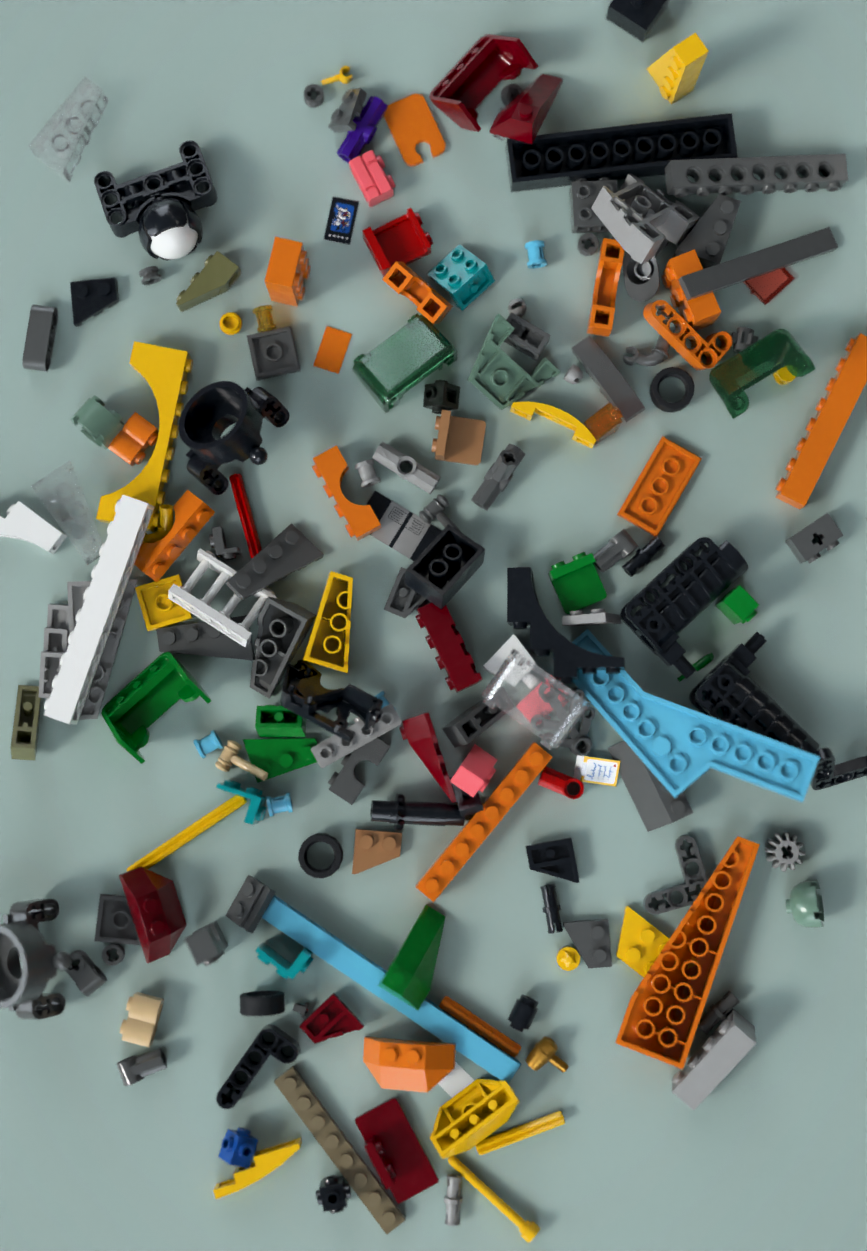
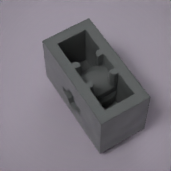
M826 513L785 542L800 564L808 561L810 564L821 556L819 552L824 548L829 551L839 544L838 539L843 534L830 515ZM815 537H818V538H819V541H817V543L813 544V543H812V540H813Z

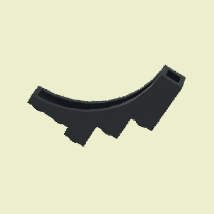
M531 567L507 568V623L513 626V629H527V626H530V650L536 653V656H550V652H553V677L559 680V683L571 684L573 680H579V670H583V674H596L597 670H606L607 674H619L620 670H625L624 657L604 656L587 651L571 643L553 627L539 605Z

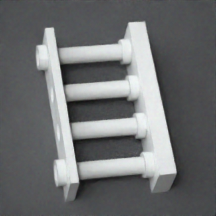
M200 548L197 551V560L201 563L184 586L172 585L168 591V599L246 648L251 641L252 635L249 632V627L261 612L267 598L273 597L277 599L271 589L265 588L253 595L258 600L242 623L237 624L230 620L231 613L241 601L235 593L222 611H216L211 607L210 603L226 581L235 575L237 571L218 560L217 556L211 551H204ZM209 567L220 575L205 596L197 599L191 595V590Z

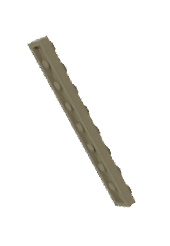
M290 1067L274 1080L276 1086L386 1235L404 1222L406 1217L295 1067Z

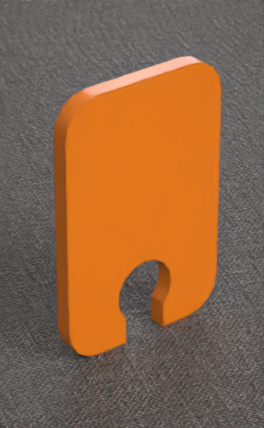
M412 94L387 106L388 108L383 115L404 162L408 166L413 167L423 163L421 156L415 150L420 142H426L430 145V152L433 158L444 153L445 141L422 95Z

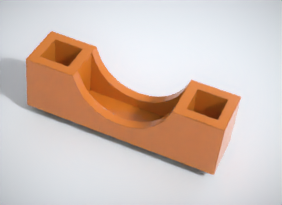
M603 238L600 247L587 334L609 337L612 331L616 293L625 251L617 240Z
M337 445L314 457L315 465L312 468L318 478L323 477L326 483L323 488L328 497L333 496L337 502L334 508L339 517L344 516L348 524L345 525V528L350 537L355 536L359 541L382 528L370 505L354 504L343 495L341 483L349 468Z
M188 489L173 506L175 521L170 532L157 542H143L134 563L136 567L155 582L160 580L215 513L214 510Z

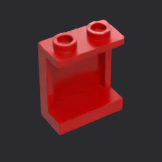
M412 208L407 209L405 215L374 230L369 227L362 231L363 239L383 277L396 261L409 265L431 254L433 241L428 232L424 233L421 227L423 225L422 219L418 212H413Z

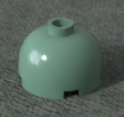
M817 880L797 884L791 890L790 899H786L787 913H792L794 920L804 927H824L822 923L824 921L822 895L816 893V889H820Z

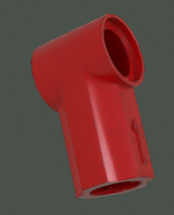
M547 766L544 767L538 785L570 799H578L582 796L584 786L579 779ZM570 782H577L580 785L578 794L570 795L567 792V785Z

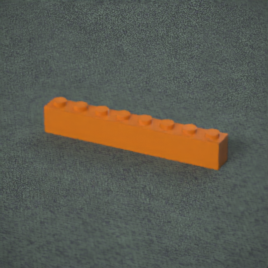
M861 333L856 338H851L847 343L845 350L848 352L845 358H841L837 363L835 370L838 372L835 378L831 377L825 388L828 392L825 398L821 397L815 408L818 413L815 419L811 417L805 428L808 433L805 439L801 438L795 448L798 453L795 459L791 458L785 468L788 473L785 479L781 478L775 490L778 493L775 498L799 510L805 507L867 382V336Z
M533 742L483 802L484 810L474 813L418 881L416 888L434 902L553 757Z

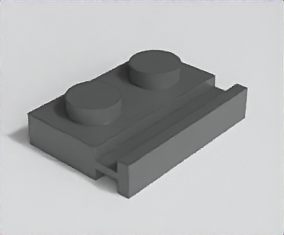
M248 875L226 917L240 927H243L247 932L253 933L276 892L255 877Z

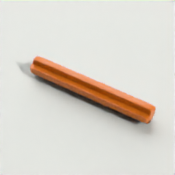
M445 996L441 1000L439 1007L510 1056L516 1057L519 1054L521 1045L450 997Z

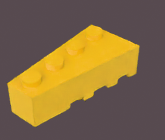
M696 32L672 47L647 68V71L659 86L662 97L668 99L671 105L694 90L708 55V49Z
M332 571L329 572L302 660L348 673L352 577Z

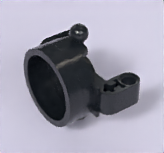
M219 381L202 388L185 405L179 419L180 437L191 449L186 454L190 459L187 463L188 472L214 495L223 494L228 488L229 483L218 468L222 464L234 460L244 462L248 458L256 465L265 463L268 458L267 451L259 447L263 441L260 435L263 418L275 427L280 428L289 420L290 414L276 397L262 387H256L253 390L247 387L244 390L234 382ZM236 423L234 427L225 436L221 438V435L225 431V429H227L230 425Z

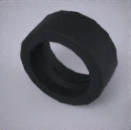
M669 367L661 370L656 374L650 385L652 402L658 409L664 412L674 413L681 411L689 404L694 395L695 386L693 379L688 372L681 368ZM676 377L683 382L685 395L679 402L669 403L660 396L659 385L665 378Z
M322 833L307 838L302 843L298 854L301 868L306 874L314 878L331 876L339 869L343 859L340 843L334 837ZM317 842L329 844L334 851L333 863L323 870L312 867L307 859V852L310 846Z
M253 991L240 995L241 1015L269 1016L285 1012V996L281 991Z

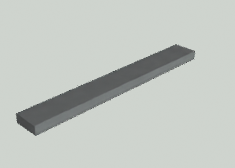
M827 227L682 276L678 281L688 301L834 251L838 248V245L830 228Z

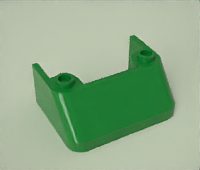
M165 652L158 656L103 707L101 714L116 741L142 764L145 760L139 749L144 747L149 741L150 733L147 729L180 698L184 702H190L200 696L207 703H210L211 699L185 667L170 652Z

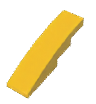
M301 1138L256 1151L253 1157L255 1162H252L249 1168L236 1167L233 1179L216 1183L213 1189L215 1198L218 1199L237 1192L268 1175L300 1149L302 1144Z

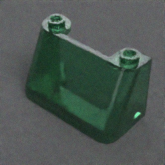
M418 313L413 315L407 321L408 324L367 355L361 354L353 361V372L384 413H387L394 407L393 403L397 398L399 400L402 399L406 392L437 369L441 370L443 368L442 363L450 366L457 360L458 351L435 325L422 314L420 316Z
M777 329L714 367L709 374V380L727 412L734 419L744 413L749 407V399L745 393L746 389L784 366L796 377L805 376L816 368L792 334L785 329Z

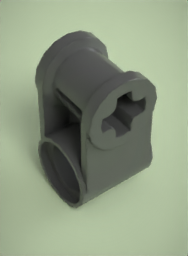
M75 950L70 954L72 958L70 968H67L65 971L74 980L79 990L84 995L90 996L107 981V978L84 951ZM79 959L80 963L74 966L72 964L74 960Z

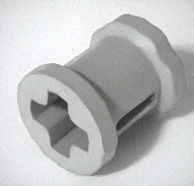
M374 459L365 460L355 465V469L359 471L362 480V488L381 482L373 466L375 464Z

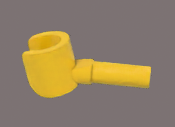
M343 66L339 74L322 79V85L338 81L343 84L350 83L352 75H343L350 72V67Z

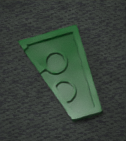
M316 738L243 739L250 763L268 772L266 780L317 762L311 751V748L318 744ZM255 776L257 783L263 781Z

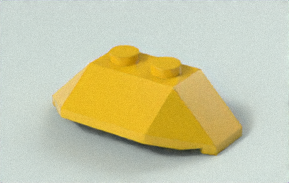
M476 1079L439 1108L430 1140L442 1159L469 1151L509 1120L519 1100L506 1081Z

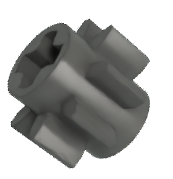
M739 327L737 332H732L730 336L732 337V346H734L733 352L746 355L750 354L751 350H755L759 337L753 336V329Z

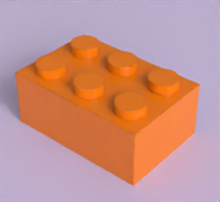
M275 236L265 276V284L271 301L298 307L299 300L303 301L305 295V287H303L304 278L308 279L311 266L308 265L307 251L304 250L302 242Z
M694 249L669 259L663 271L662 281L664 286L670 289L672 294L670 299L673 307L678 308L681 317L695 331L713 325L721 314V310L713 292L687 301L678 281L682 276L703 269Z

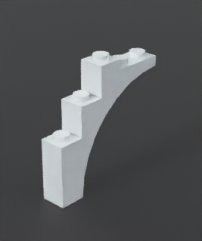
M20 501L9 507L6 518L0 515V537L22 539L36 544L52 554H55L67 538L64 533Z

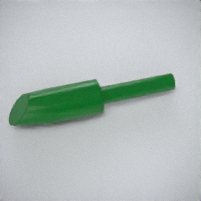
M711 652L692 664L697 672L713 661V653ZM683 675L677 678L679 682L685 679Z

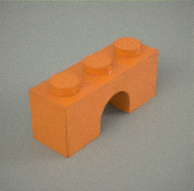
M396 261L382 279L398 294H402L417 306L416 310L432 324H440L453 307L451 303L404 262Z

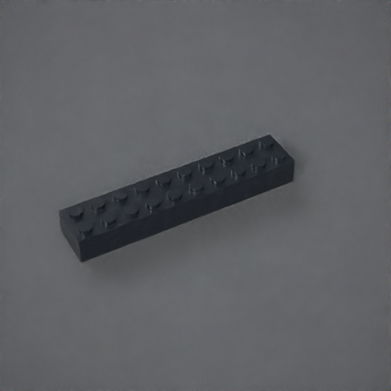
M732 113L537 135L533 144L510 138L506 142L511 192L571 186V182H575L577 179H588V181H597L600 178L623 180L630 173L638 178L665 175V167L671 160L738 157Z

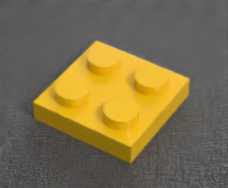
M179 574L161 579L158 582L154 581L135 587L148 632L193 619L189 611L168 599V591L173 584L179 587L183 586Z

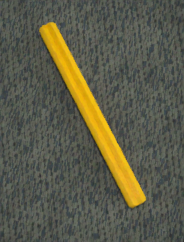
M239 795L233 796L129 866L126 870L130 871L138 867L149 869L246 804V798Z

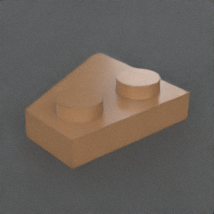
M356 829L352 874H358L400 857L402 833Z

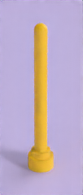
M450 1156L448 1158V1163L519 1227V1232L524 1240L529 1243L537 1235L540 1227L535 1222H530L528 1219L525 1221L457 1157Z

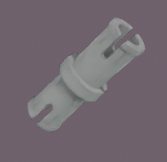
M456 1173L447 1174V1194L444 1196V1202L446 1203L445 1224L449 1226L460 1225V1205L463 1203V1197L461 1196L462 1175Z

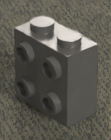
M600 178L597 181L577 179L575 182H571L572 234L610 232L591 207L603 186L609 188L613 193L618 192L617 180Z

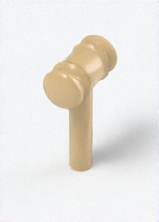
M228 740L215 766L221 771L229 772L230 766L234 764L265 781L268 777V772L237 756L242 746L234 740Z

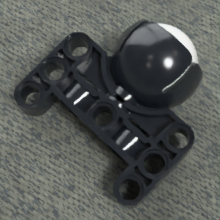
M186 141L180 146L179 152L183 161L181 163L117 185L112 173L108 171H102L94 178V184L105 217L114 235L123 238L138 231L143 248L155 259L159 257L163 260L179 259L194 251L197 243H201L203 236L201 220L195 211L204 207H210L217 201V194L199 145L195 141Z

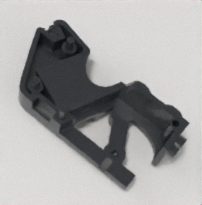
M299 660L294 666L288 664L281 694V704L284 708L347 742L353 740L355 733L347 729V718L350 716V712L364 722V730L366 731L381 719L383 715V710H381L383 701L352 684H349L345 689H326L320 683L322 674L306 661ZM337 707V720L332 721L316 711L320 710L327 714Z

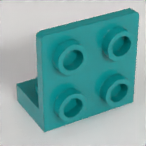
M462 245L455 247L428 272V276L450 293L456 306L462 311L495 282L487 264Z

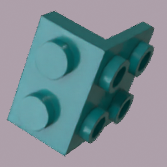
M224 780L222 783H217L216 788L251 799L244 819L245 823L254 825L264 820L268 807L264 806L266 796L262 795V790L253 787L243 789L240 788L241 783L232 780Z
M265 943L259 945L255 950L259 954L257 958L266 965L271 963L278 968L276 972L284 979L291 978L293 980L299 971L304 973L314 960L311 957L313 952L307 948L303 949L293 964Z

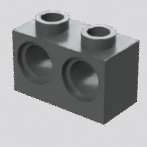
M511 312L507 321L515 329L504 342L537 361L547 346L550 335Z

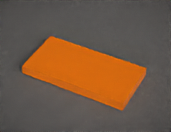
M662 436L617 515L649 534L658 536L702 458Z

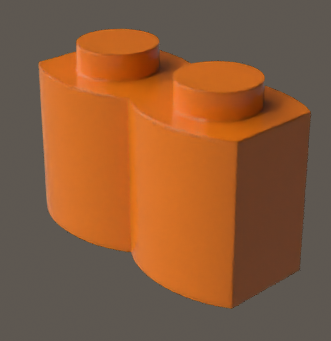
M135 412L125 423L122 431L110 443L108 449L132 467L135 464L139 465L146 456L144 453L149 445L151 447L154 446L157 442L159 429Z

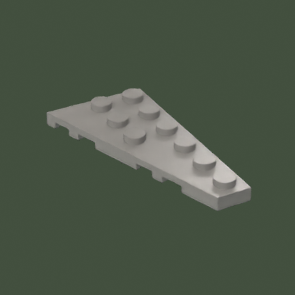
M138 579L128 580L79 720L98 719ZM91 581L67 582L69 634L75 629L77 623L76 614L80 608L82 609L85 601L83 599L84 592L87 587H90Z

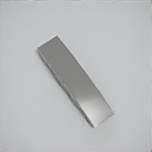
M48 604L47 627L44 629V648L41 652L39 698L51 696L53 690L52 681L60 671V659L63 653L67 651L69 645L68 605Z

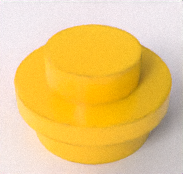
M228 312L221 317L219 325L225 334L235 335L242 328V320L238 314Z

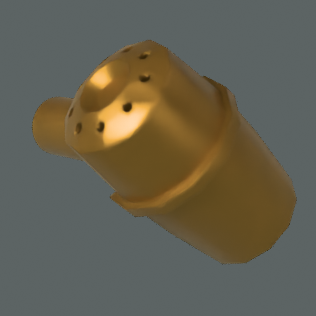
M544 1036L535 1044L525 1059L528 1066L534 1071H538L548 1061L563 1073L568 1069V1064L555 1055L558 1050L557 1044L547 1036Z

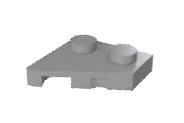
M592 609L591 614H583V611H570V616H562L563 626H588L606 623L621 624L619 614L606 613L605 609Z

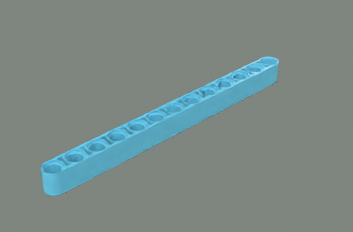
M273 896L262 916L264 920L445 1043L456 1044L458 1052L498 1079L506 1081L508 1084L521 1066V1062L516 1058L510 1056L445 1012L428 998H425L420 1009L416 1010L382 989L378 984L386 972L385 969L279 897Z

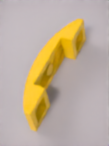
M524 401L512 403L510 412L530 421L533 414L536 413L575 431L572 440L593 448L596 439L592 433L569 413L554 406L538 402Z

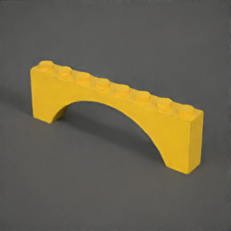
M134 341L129 363L133 369L147 380L156 398L159 410L158 439L153 454L141 473L121 489L101 496L96 519L104 523L113 521L116 514V503L121 499L122 495L154 506L146 530L154 532L155 527L160 524L159 506L163 505L165 501L163 488L164 483H168L170 477L168 464L169 460L172 461L174 458L175 448L172 445L174 438L177 439L179 434L177 421L184 409L182 398L183 394L186 395L189 382L186 379L187 374L192 371L193 359H191L187 351Z

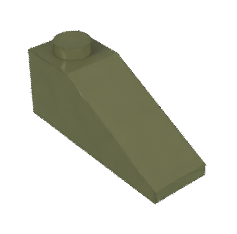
M18 685L11 740L12 759L36 760L41 707L39 686Z

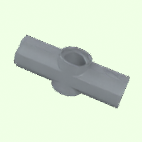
M383 441L372 457L381 465L398 474L401 479L408 480L429 494L434 491L441 478L415 462L412 457L402 454ZM409 463L413 466V469L409 473H404L400 470L401 465Z

